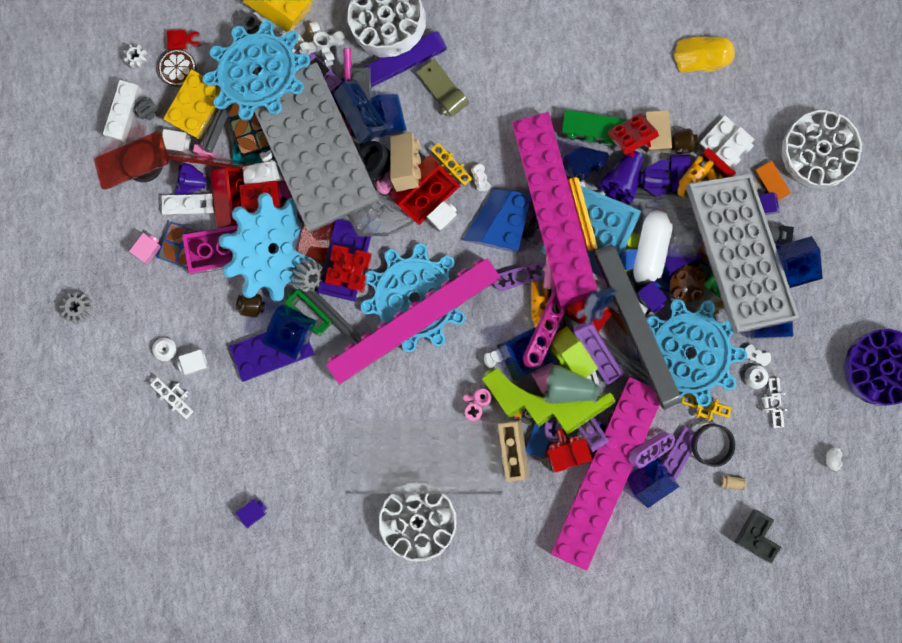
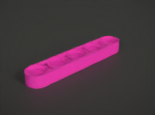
M556 289L553 290L523 355V362L527 367H536L542 363L568 306L560 305ZM553 304H555V305L558 306V308H559V313H558V314H554V313H553V311H552V305H553ZM546 320L552 325L550 331L544 326ZM538 337L543 338V347H540L537 344ZM531 353L537 357L535 364L529 360Z

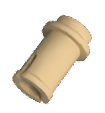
M729 475L722 476L721 487L725 490L730 488L744 491L746 488V478L729 477Z

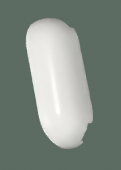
M660 210L650 212L642 227L633 269L636 282L642 286H647L650 282L660 278L664 269L672 234V223H670L667 213Z

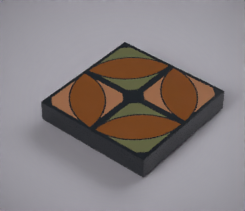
M253 113L252 118L248 121L241 118L229 121L241 157L271 148L255 113Z

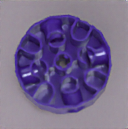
M882 329L868 332L856 339L847 351L844 362L845 378L852 392L864 402L877 406L902 403L901 331ZM883 364H886L885 368H887V371H883Z

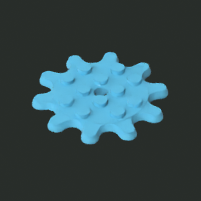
M270 20L263 21L258 32L255 34H248L242 26L234 27L231 32L233 37L231 46L226 48L214 46L210 49V56L219 63L218 68L203 76L205 85L219 86L221 88L220 94L214 99L215 107L223 110L229 105L236 103L239 105V117L246 121L250 120L254 111L262 106H265L273 115L280 114L282 110L280 98L284 94L293 93L299 95L303 92L304 84L295 78V74L298 70L306 68L310 64L308 54H295L292 52V48L299 40L298 33L296 31H289L284 36L277 37L273 34L274 24ZM255 68H262L258 75L253 74Z
M262 193L258 198L259 205L255 212L249 213L243 207H236L233 210L232 215L238 223V229L233 234H223L219 238L220 246L230 249L233 253L232 260L223 267V274L228 278L236 275L244 277L245 285L242 293L246 298L254 297L260 288L265 287L269 290L271 300L279 302L284 297L285 285L289 282L294 283L291 277L294 275L292 270L297 268L296 263L301 264L302 259L318 261L322 257V252L319 248L312 247L309 244V237L316 230L309 233L304 221H300L297 218L298 208L293 198H289L283 207L276 208L273 205L271 195ZM271 243L276 245L275 253H269L268 246Z
M422 243L414 247L413 255L408 259L401 258L394 249L387 250L384 256L388 264L386 271L383 273L368 271L365 274L367 277L366 283L374 287L375 295L372 299L362 302V312L379 315L381 319L380 324L385 321L387 324L394 320L392 317L400 311L405 313L410 309L408 306L412 302L409 300V297L412 293L420 295V303L426 299L425 295L430 291L435 290L437 292L442 288L441 284L450 279L449 272L454 266V259L451 256H444L438 262H431L427 257L428 249ZM455 308L402 343L403 350L413 352L416 349L418 339L421 337L429 338L436 347L442 346L445 343V336L442 332L443 326L449 322L456 325L463 324L466 319L465 314Z
M676 299L671 304L672 316L670 319L663 321L656 316H650L647 318V321L677 386L681 399L684 394L691 393L695 395L700 406L706 407L711 403L710 391L713 386L720 385L726 390H733L736 387V379L729 373V367L734 362L745 361L747 352L743 348H736L731 345L730 338L733 335L730 321L727 320L726 322L719 323L714 319L715 304L712 301H704L699 311L692 313L686 309L685 303L682 300ZM690 347L695 348L697 351V355L692 359L686 356V350Z

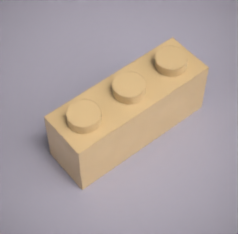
M413 132L391 137V181L396 192L419 187L421 172L418 165L421 164L418 150H421L419 139H415Z
M522 421L502 422L498 424L506 482L526 480L529 478Z

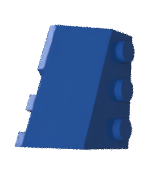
M493 189L462 241L518 253L531 195L510 190Z

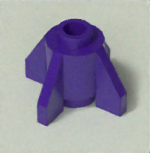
M661 159L646 167L644 172H640V184H643L646 190L658 198H666L667 189L662 187H667L670 184L668 171H664L668 170L669 160Z
M189 163L179 165L175 194L185 195L196 191L200 192L202 188H205L206 177H204L202 172Z

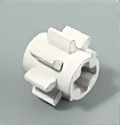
M139 44L137 48L130 45L128 51L124 50V53L127 55L124 61L126 63L130 62L131 68L135 65L142 68L141 64L147 62L144 58L147 51H141L142 47ZM137 53H138L139 57H138V58L135 57V58L133 59L132 56H133V55L136 56Z

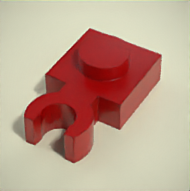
M186 29L167 30L168 51L173 49L187 50V44L199 47L200 42H194L193 38L200 36V33L193 31L187 35Z

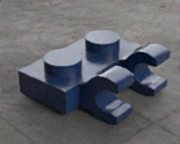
M608 287L591 293L586 299L587 304L584 310L578 313L577 318L580 319L585 314L587 316L585 324L601 319L605 308L609 306L616 290Z

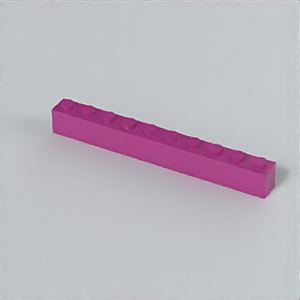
M480 258L473 263L474 267L469 271L467 269L462 270L457 274L458 278L453 281L450 279L441 284L442 288L437 292L432 290L425 295L426 299L422 302L415 301L408 306L410 309L405 313L400 311L392 317L394 320L387 324L385 321L377 326L376 329L378 331L372 335L368 332L360 338L361 342L356 345L352 343L344 348L345 352L340 356L335 354L328 359L329 363L326 366L339 385L498 281L500 276L489 259L483 260V258Z

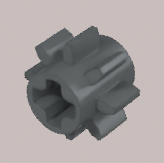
M141 97L136 101L138 106L134 109L142 120L147 117L150 121L157 116L155 111L158 108L151 98L145 100L144 97Z

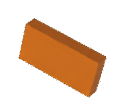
M773 161L755 170L767 193L775 192L778 196V201L791 194Z

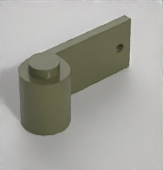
M433 59L416 72L441 104L439 108L445 116L453 117L470 104L464 93L459 88L457 89L436 59Z

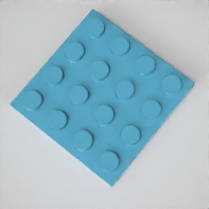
M581 186L597 249L612 243L621 259V252L626 248L641 211ZM543 245L541 252L546 254V249ZM587 251L592 272L604 280L593 251Z

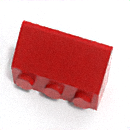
M431 154L418 165L421 172L419 187L398 192L394 188L389 193L395 203L418 225L425 221L432 211L443 201L445 202L460 187V184Z
M223 167L211 171L217 228L236 226L238 223L233 218L232 213L236 207H241L239 185H245L243 169L240 167Z

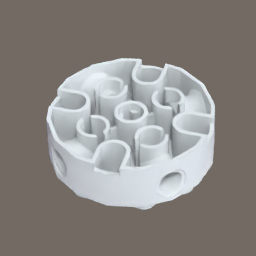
M351 0L348 7V24L357 43L367 53L379 57H396L409 51L420 41L426 28V13L421 0Z
M817 110L805 114L788 129L782 141L781 156L786 170L795 181L809 188L825 189L838 185L855 171L862 152V141L857 128L847 117L827 110ZM823 147L824 151L820 152L819 148Z
M410 483L396 489L385 501L379 515L380 533L385 545L397 556L409 561H427L440 555L451 544L456 531V512L450 499L440 489L426 483ZM417 516L424 521L421 523V527H417L412 522L415 521Z

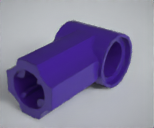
M670 155L671 192L678 193L679 181L691 166L690 156Z

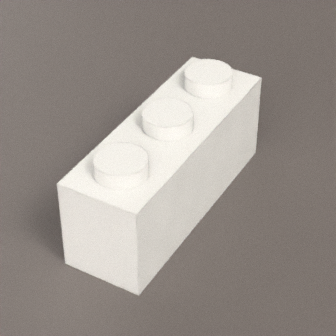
M119 80L103 132L107 139L126 144L136 111L134 108L138 105L136 101L140 98L142 92L138 85Z

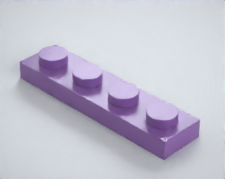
M584 322L573 327L575 335L598 367V371L607 385L625 377L624 372L592 322L589 324Z

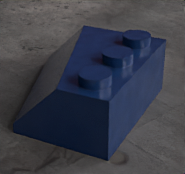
M357 80L345 81L333 93L335 103L341 108L359 143L371 141L388 129Z

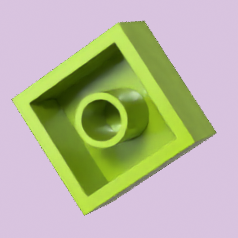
M567 326L554 335L549 349L558 358V363L561 367L583 377H588L598 369L581 341Z

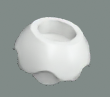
M166 337L155 341L152 348L155 358L164 362L173 358L177 352L175 342Z
M753 365L745 371V383L753 389H760L767 384L769 376L764 367Z
M833 447L827 451L826 463L833 471L841 470L843 465L841 461L843 455L840 451L841 448Z

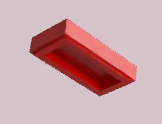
M709 147L701 154V157L707 162L712 161L714 163L712 167L724 178L733 177L736 174Z

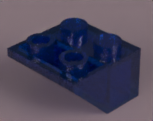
M581 146L564 157L563 165L571 177H577L581 182L588 178L594 169L596 172L603 169L608 163L607 160L610 155L608 152Z

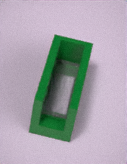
M299 289L293 290L287 295L285 303L319 337L333 324Z

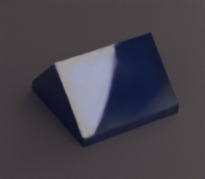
M379 94L371 98V103L388 127V129L375 138L407 131L398 94Z
M659 457L642 468L638 467L629 474L627 479L634 496L647 508L680 487Z

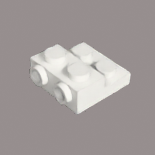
M724 116L699 145L705 150L709 147L729 167L732 166L734 168L741 160L739 156L743 152L747 154L754 146L752 142L755 139L742 127L739 128L727 116Z

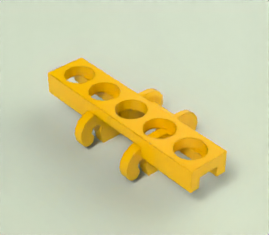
M439 143L431 149L434 155L441 161L442 166H446L451 171L449 174L455 176L464 187L472 180L463 169L465 165L462 164L460 166L452 158L454 155L452 152L449 154ZM439 147L442 153L437 154L435 149ZM443 154H445V155L447 156V157L444 158V159L441 158V156H442ZM449 161L455 162V166L453 168H450L448 166ZM462 175L468 178L466 182L461 179Z
M684 394L681 404L698 409V412H695L697 419L700 416L708 419V422H710L711 419L713 420L712 414L726 418L730 417L732 408L718 404L719 399L717 398L715 403L711 402L709 404V409H704L698 403L694 405L695 396ZM685 397L691 398V403L685 402ZM722 408L728 409L727 415L721 413ZM701 410L707 411V412H710V413H709V415H707V414L701 413Z

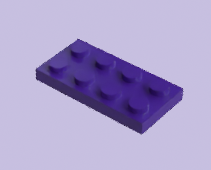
M340 219L335 221L323 269L325 272L322 276L324 281H320L319 294L352 302L356 301L357 291L349 290L348 285L343 283L341 288L326 285V275L328 267H334V263L330 261L333 245L349 248L350 254H355L356 250L368 252L373 233L372 227Z
M302 319L229 346L242 382L315 355Z

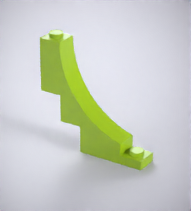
M499 368L495 370L490 369L484 374L485 377L482 378L509 419L526 409L538 427H540L555 416L567 435L616 402L611 393L607 395L603 393L597 397V402L595 403L593 401L550 404L544 402L545 398L530 394L514 385L503 375Z

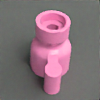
M478 388L472 396L466 394L463 397L464 402L473 401L480 407L489 405L492 400L491 392L486 388Z

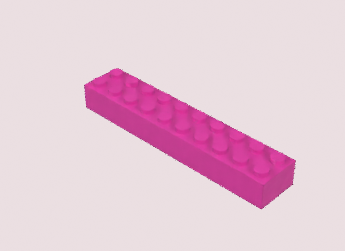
M545 112L513 121L514 133L560 305L564 306L586 300L591 293L598 291L550 114Z
M631 377L626 379L604 430V434L609 442L595 450L592 461L589 463L550 552L552 556L586 571L588 570L633 467L629 461L630 454L635 448L643 444L660 404L651 386Z

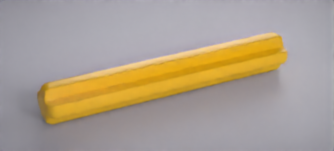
M573 177L568 180L584 243L587 251H594L597 249V244L579 179Z

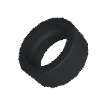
M377 141L364 143L360 149L365 165H367L369 157L374 152L379 151L377 163L369 169L365 168L370 179H378L388 171L391 165V152Z

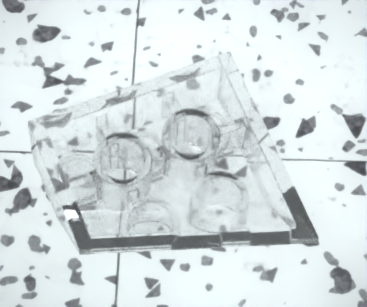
M661 194L639 203L644 214V220L653 210L667 213L669 221L672 223V234L667 256L696 258L699 250V226L688 196L683 198L681 196Z

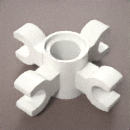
M317 21L309 23L311 27L309 32L314 39L312 42L299 44L301 48L299 53L309 55L314 52L317 56L323 57L327 67L334 65L332 61L334 56L330 51V47L344 44L342 31L329 36L326 32L320 31Z

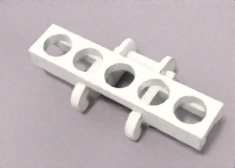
M157 377L150 386L161 395L160 400L165 399L173 406L171 409L173 412L177 410L185 419H188L194 413L182 400L184 397H188V391L184 392L179 387L180 383L173 384L174 387L171 389ZM159 382L162 384L161 388L158 389L155 383ZM163 388H166L167 391L163 394L161 391ZM175 390L182 395L180 398L174 393ZM170 395L175 396L176 399L174 402L169 401L168 398ZM184 408L190 411L188 415L182 411Z
M769 378L770 397H767V395L761 397V399H764L765 409H762V411L769 413V410H771L773 428L784 427L783 412L787 411V409H782L781 396L786 395V393H781L779 378ZM772 380L777 382L775 388L772 387ZM774 399H777L779 401V405L777 407L773 406L772 401ZM775 412H780V415L775 416ZM777 418L781 420V424L779 426L776 425Z

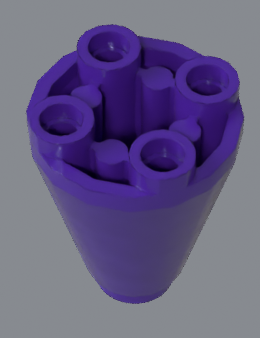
M634 151L635 156L632 158L630 154L625 155L602 178L599 188L604 191L605 196L623 202L626 205L632 204L636 196L643 165V156L637 151Z

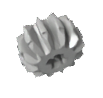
M302 259L301 264L296 263L297 268L292 270L294 275L291 277L294 285L304 292H308V290L314 292L315 287H320L319 282L324 281L321 276L325 272L322 270L321 264L313 259Z
M75 291L74 296L72 293H68L69 299L62 298L65 305L59 306V308L65 309L61 316H67V322L73 320V323L77 324L80 320L84 323V316L91 317L87 311L93 310V307L88 306L92 300L86 299L87 295L85 293L81 296L78 291ZM74 304L80 305L78 311L73 310L75 308Z

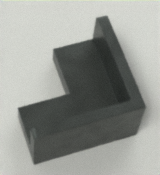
M753 509L734 543L771 564L781 549V546L765 537L774 519L759 510Z

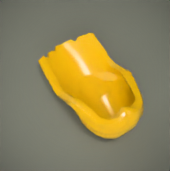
M695 36L678 40L676 42V51L674 52L675 62L678 63L677 67L681 73L716 71L730 65L735 56L733 43L728 38L721 36Z

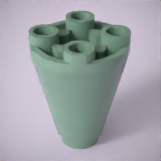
M551 365L544 402L558 404L592 401V399L597 400L599 384H595L594 381L559 365Z

